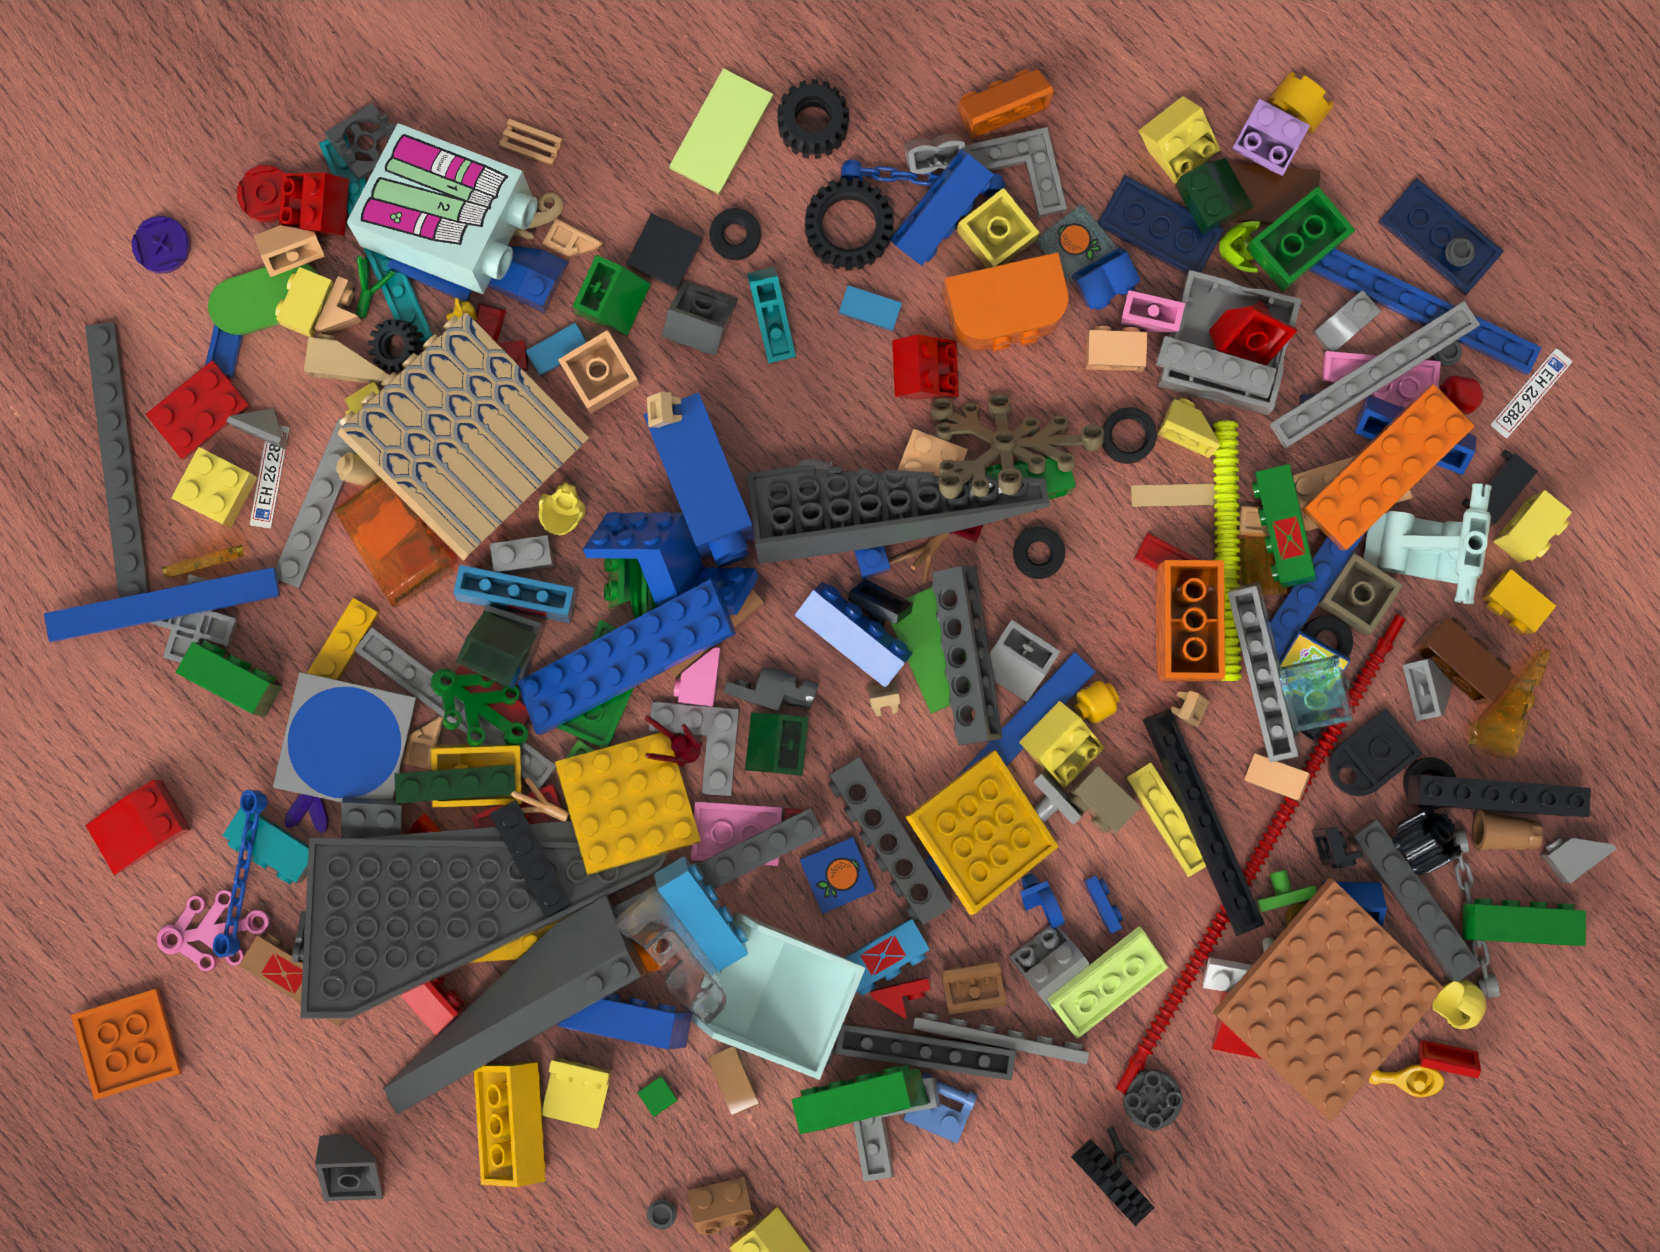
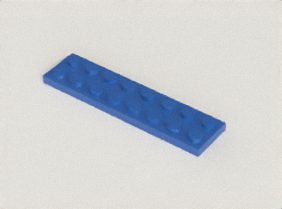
M709 579L532 673L525 680L517 681L535 733L543 735L735 635L736 631L716 581Z

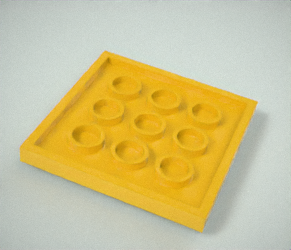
M663 733L653 734L555 762L587 875L701 842L678 765L645 757L646 753L675 757L671 749V740Z
M996 750L989 752L906 816V819L970 915L976 914L1059 847Z

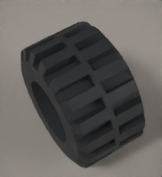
M811 79V84L806 85L805 80L799 82L798 88L793 85L789 88L788 95L784 93L781 98V104L778 105L777 121L780 138L783 137V143L787 148L790 146L794 154L803 153V158L809 159V155H815V159H819L822 153L829 156L832 154L833 148L838 150L842 140H845L847 136L849 109L846 107L844 96L840 97L839 90L836 87L830 89V83L825 81L822 85H818V80ZM809 107H817L829 115L830 122L820 131L809 132L797 124L796 118L802 110Z

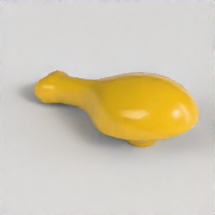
M1415 1064L1397 1072H1381L1377 1069L1371 1073L1369 1083L1373 1085L1380 1083L1395 1084L1409 1095L1427 1097L1438 1093L1443 1088L1444 1077L1438 1070Z

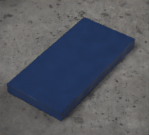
M1124 175L1096 225L1187 275L1189 270L1201 273L1225 230L1219 226L1202 235L1187 208Z
M1418 178L1412 182L1378 222L1465 296L1504 252ZM1455 238L1468 239L1475 249L1472 261L1462 267L1452 265L1445 256L1446 246Z

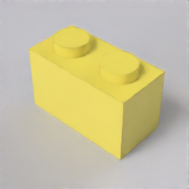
M299 267L297 273H293L288 280L287 289L289 291L285 300L281 299L275 312L276 320L283 327L314 338L316 334L314 327L334 286L333 281Z

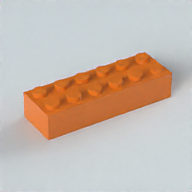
M1432 384L1426 387L1317 492L1301 510L1341 551L1347 550L1463 439L1475 425Z

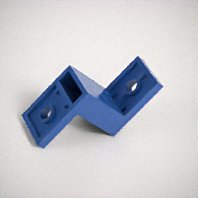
M606 513L583 548L586 558L638 559L657 607L712 579L716 581L728 614L737 615L759 578L756 568H704L683 513Z

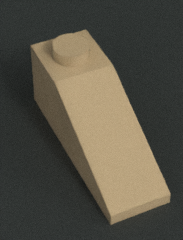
M318 334L317 338L308 337L304 372L310 377L368 384L374 381L376 385H381L389 376L354 351L336 341L334 336Z

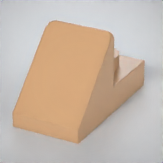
M337 277L314 327L319 334L329 335L362 322L357 315L343 310L353 300L354 286L342 277Z

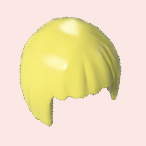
M1462 979L1458 983L1453 981L1446 984L1433 1001L1432 1006L1433 1010L1445 1017L1452 1027L1468 1029L1480 1023L1486 1012L1487 1004L1481 989L1474 983Z

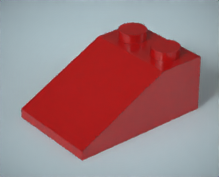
M151 780L85 825L113 875L119 874L191 831L163 780Z

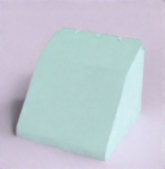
M736 911L732 922L736 927L740 925L749 939L746 942L748 955L724 968L722 971L718 972L717 969L710 968L702 989L713 994L711 998L699 995L692 1011L691 1021L713 1039L820 1080L865 967L793 934Z

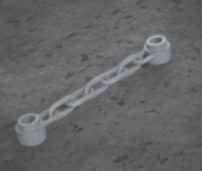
M1465 830L1455 831L1453 837L1456 838L1455 842L1457 845L1461 846L1462 853L1469 852ZM1461 853L1455 866L1457 884L1460 889L1465 891L1467 901L1464 904H1474L1470 889L1474 884L1471 867L1468 863L1464 862ZM1466 867L1469 885L1467 881H1464L1462 885L1459 868L1461 871H1464ZM1473 940L1471 950L1476 959L1478 960L1475 945L1480 948L1482 944L1485 954V960L1480 958L1479 962L1483 976L1482 979H1478L1479 989L1488 999L1500 997L1495 973H1487L1486 966L1490 962L1487 943L1485 941Z

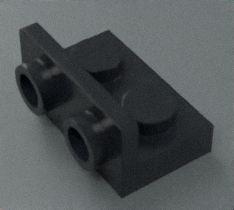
M1337 827L1321 828L1312 831L1322 865H1331L1332 869H1341L1356 865V859L1364 857L1362 851H1344L1347 848L1344 834L1338 831Z

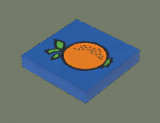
M853 837L800 860L822 914L876 891Z

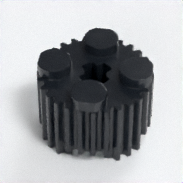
M1429 806L1398 823L1396 827L1398 829L1396 830L1397 835L1392 838L1395 848L1407 856V860H1410L1411 869L1418 875L1426 872L1429 874L1457 859L1462 853L1461 846L1457 845L1455 842L1456 838L1453 837V833L1456 831L1455 824H1452V820L1448 818L1447 814L1442 813L1439 815Z

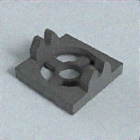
M371 103L327 130L325 137L357 180L360 181L373 172L381 156L376 150L377 141L386 136L388 143L395 126L393 123L390 124L385 113H380L374 104ZM370 122L378 125L380 128L370 133L362 131L357 123ZM348 129L355 136L354 144L347 148L344 140ZM362 136H367L373 140L374 145L369 150H363L358 147L357 140ZM358 153L369 155L373 161H360L355 159L354 155Z

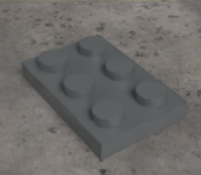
M343 797L341 802V839L402 835V803L396 804V800Z

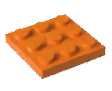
M159 988L71 1015L94 1100L182 1073Z

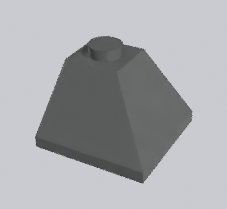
M333 1134L319 1137L315 1166L324 1201L383 1199L384 1194L376 1157L350 1135Z

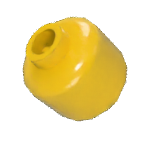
M1098 680L1077 692V704L1074 707L1082 720L1087 719L1096 724L1117 712V703L1120 702V699L1110 683L1105 684Z

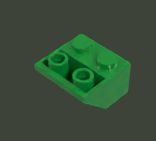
M596 255L572 308L575 314L628 337L651 284L623 266Z

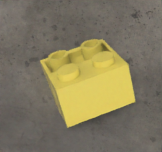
M1184 96L1138 130L1148 152L1175 184L1180 176L1201 166L1220 151V147L1202 107Z
M1060 701L1019 741L1028 754L1064 789L1105 748L1083 720Z

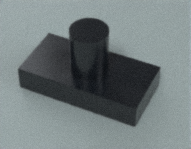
M866 579L849 591L848 600L870 611L869 619L880 623L883 627L886 620L897 624L912 613V602Z

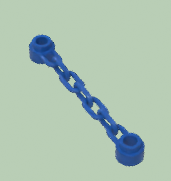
M847 160L841 167L840 178H847V181L859 178V182H862L863 177H873L877 181L894 182L896 180L911 181L916 185L931 186L940 175L934 172L922 174L930 176L928 181L917 180L918 175L916 173L898 171L896 168L885 166L866 168L861 167L859 161ZM879 170L891 171V178L879 177L881 174ZM999 174L993 175L989 188L982 193L984 196L991 198L1001 189H1005V181Z
M246 790L240 798L241 809L247 814L224 934H218L213 940V951L218 957H232L240 949V940L236 937L238 922L242 910L259 815L268 804L266 795L259 790ZM251 814H255L254 821H250ZM248 830L252 831L250 841L246 840ZM244 849L248 850L246 860L243 859ZM241 868L245 869L243 879L239 878ZM237 888H241L239 898H235ZM233 906L237 907L236 917L232 916ZM230 926H234L233 933H229Z

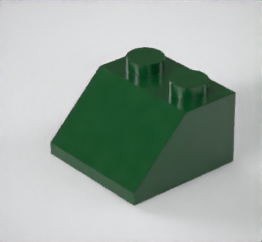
M1226 158L1208 162L1180 176L1175 185L1202 235L1253 208Z

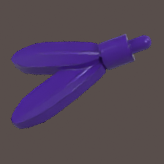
M300 794L286 814L285 826L292 828L298 825L309 810L314 827L319 832L325 833L329 821L322 798Z

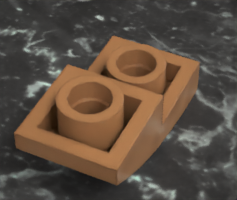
M733 1046L708 1057L719 1088L733 1116L760 1105L751 1078L746 1073L736 1047Z

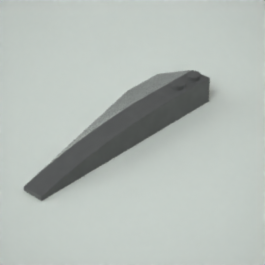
M802 465L747 473L755 546L759 564L902 543L1021 515L1050 506L1045 479L1022 478V486L1016 494L1007 495L998 487V480L985 475L989 481V493L986 496L978 497L972 494L971 482L973 478L963 484V489L959 496L949 499L945 498L939 491V476H935L934 472L885 470L884 473H874L870 469L859 468L857 472L842 471L841 467H829V470L815 469V466Z
M608 895L566 917L550 928L383 1088L396 1114L403 1112L649 974Z

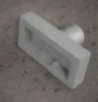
M1045 770L1035 778L1033 782L1047 796L1034 807V810L1043 822L1050 818L1058 809L1073 825L1083 816L1084 812L1078 810L1070 802L1071 798Z

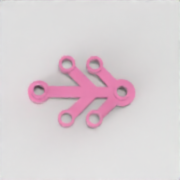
M222 890L218 892L215 897V903L198 928L186 930L196 913L203 912L207 905L206 900L201 896L190 897L187 901L186 909L176 924L167 925L158 933L157 944L159 948L167 954L182 953L197 963L198 968L202 971L213 970L217 964L216 957L211 953H201L188 942L200 940L213 949L214 938L218 934H224L226 924L215 925L225 908L229 907L232 891ZM224 893L230 897L228 904L221 902V896ZM195 899L201 902L199 910H195L192 907V902ZM262 910L252 911L245 919L239 920L237 932L248 930L253 934L264 933L270 927V916ZM258 916L264 920L262 927L255 925V918ZM234 926L229 927V933H233ZM171 934L177 936V943L175 945L169 943L168 938ZM240 948L238 951L240 954L238 962H234L231 957H225L230 965H239L245 955L243 949ZM205 957L211 959V966L209 968L204 967L202 964Z

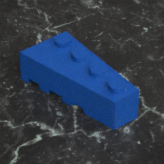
M613 993L558 1024V1027L669 1050L686 1048L692 1013L675 1010L676 1006L668 1004L648 1005L647 1000L630 998V1001L621 1000L619 994Z

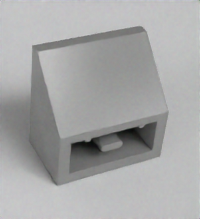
M1011 620L990 651L994 682L1027 702L1061 651Z
M1050 925L1009 957L1051 1011L1054 1008L1047 998L1090 965L1085 956L1060 927L1052 929Z

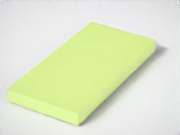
M723 68L669 168L720 195L771 103L773 94Z
M1139 926L1048 997L1047 1000L1074 1037L1078 1039L1165 971L1168 965L1144 930Z

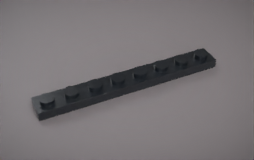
M1171 709L1143 719V723L1236 936L1265 925Z

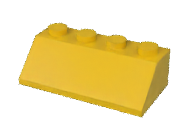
M538 1062L487 1064L474 1071L481 1185L520 1187L546 1182Z

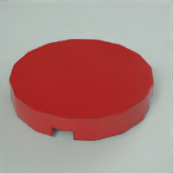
M259 165L251 168L245 173V176L239 181L237 186V200L240 208L251 219L258 222L272 223L279 220L282 175L284 172L277 167Z

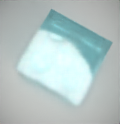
M1339 655L1281 667L1280 682L1294 733L1353 720V706Z

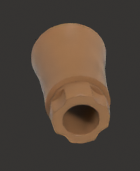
M1479 810L1475 814L1472 824V843L1477 851L1491 849H1537L1542 843V825L1538 821L1497 815L1483 810Z

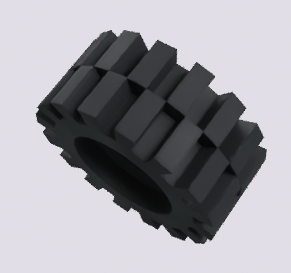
M393 319L385 320L383 324H377L375 327L378 331H372L370 334L375 337L374 340H368V345L373 346L372 350H368L369 355L376 356L372 359L374 364H379L378 367L380 369L390 372H402L405 369L402 364L413 353L419 356L423 352L420 351V347H423L425 343L419 341L424 336L422 332H416L419 329L416 325H411V322ZM395 335L401 336L404 342L403 352L398 357H394L391 354L389 347L390 341Z

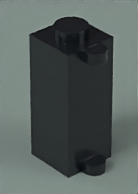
M1504 450L1501 453L1505 461L1485 484L1492 486L1487 510L1491 516L1490 526L1496 524L1538 472L1516 453L1512 454L1508 450ZM1467 498L1462 501V505L1466 508L1465 510L1470 507L1471 500Z

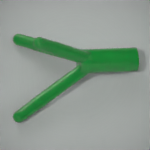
M359 255L357 256L361 293L355 315L366 318L372 295L395 275V272L390 271L369 289V259L366 257L363 259Z

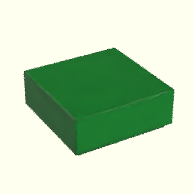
M662 1075L637 1092L653 1117L678 1101V1098Z

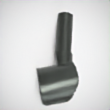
M1114 1127L1107 1128L1106 1130L1115 1149L1114 1161L1118 1167L1123 1169L1119 1162L1122 1156H1128L1133 1165L1134 1159L1130 1152L1123 1148Z

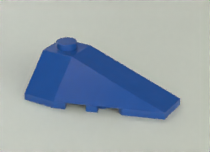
M508 245L513 250L510 267L501 280L491 278L487 287L545 314L569 261L543 249Z

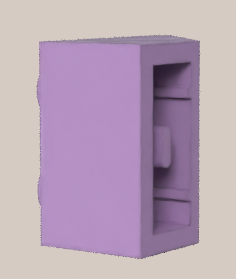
M1259 99L1232 150L1283 176L1310 125Z

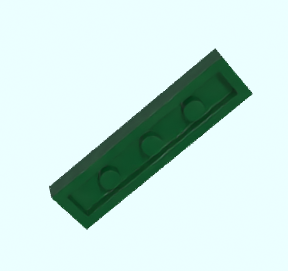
M514 764L394 773L396 804L511 795L513 791H516Z

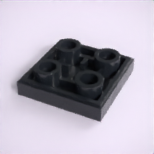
M651 213L626 265L667 286L679 290L703 238Z

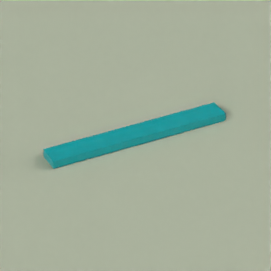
M345 133L344 140L347 148H349L351 144ZM328 139L319 142V146L331 174L349 179L347 211L350 215L367 181L365 178L360 181L357 180ZM364 248L378 281L390 271H393L387 267L391 258ZM395 272V275L381 287L394 320L411 322V325H416L419 328L416 332H422L424 336L419 341L426 342L433 334L409 278L402 273Z

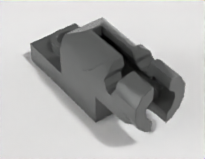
M771 667L762 669L755 691L750 689V683L735 678L734 683L727 681L723 693L776 712L780 711L783 701L787 702V706L803 707L810 710L819 683L805 679L803 685L796 688L797 676L795 674Z

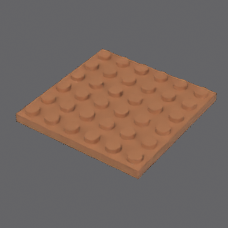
M1329 878L1212 1013L1316 1110L1332 1122L1371 1077V1073L1379 1068L1429 1010L1433 1001L1444 987L1343 888Z

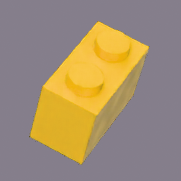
M1512 569L1504 571L1482 598L1488 603L1486 607L1497 616L1503 615L1510 621L1509 626L1522 635L1524 633L1526 635L1535 633L1556 607L1553 602Z

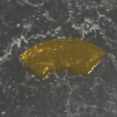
M242 545L180 561L162 567L164 577L169 578L237 559L245 554Z

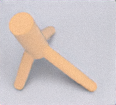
M529 777L525 779V782L538 800L516 791L511 793L513 797L535 806L521 808L524 814L543 812L563 822L566 821L569 815L567 810L547 802Z

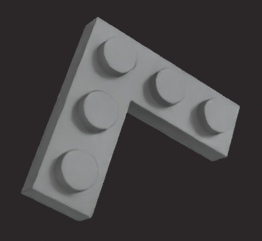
M1047 127L965 145L966 152L989 171L1025 164L1038 218L1066 212L1067 206Z
M652 702L651 717L672 733L685 734L681 726L686 724L694 735L707 736L702 794L731 796L739 709ZM650 724L649 731L660 732Z
M935 1077L922 1079L928 1104L854 1122L864 1182L895 1176L885 1117L940 1107Z

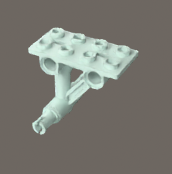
M1472 484L1470 507L1464 512L1463 522L1447 521L1442 523L1414 518L1415 515L1398 511L1385 513L1367 530L1362 558L1381 571L1458 584L1454 601L1474 604L1477 578H1480V575H1482L1488 545L1487 540L1491 516L1487 510L1492 486L1485 485L1483 487V484Z

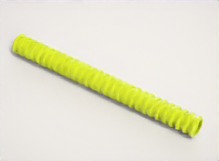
M1217 421L1213 424V428L1216 431L1214 434L1220 443L1218 450L1213 454L1216 456V459L1213 460V464H1216V468L1213 469V472L1216 473V477L1213 478V481L1216 482V486L1213 487L1216 494L1213 498L1216 500L1214 508L1217 509V512L1214 513V517L1217 518V521L1214 522V526L1217 527V530L1214 531V535L1217 536V539L1214 540V544L1217 545L1214 553L1217 554V557L1214 560H1224L1225 679L1220 681H1238L1242 679V675L1239 674V670H1242V665H1239L1242 656H1239V652L1242 649L1239 647L1240 641L1227 593L1231 588L1241 586V584H1238V580L1241 579V575H1238V571L1241 570L1238 562L1241 561V558L1238 557L1240 548L1237 546V544H1240V539H1237V535H1240V530H1237V526H1240V521H1237V517H1240V513L1237 512V508H1240V504L1237 503V500L1240 498V495L1237 494L1240 486L1237 485L1239 477L1236 476V473L1239 472V468L1236 467V464L1239 463V459L1236 458V455L1239 454V450L1236 449V446L1239 445V441L1236 440V437L1239 436V432L1236 431L1239 424L1235 421Z

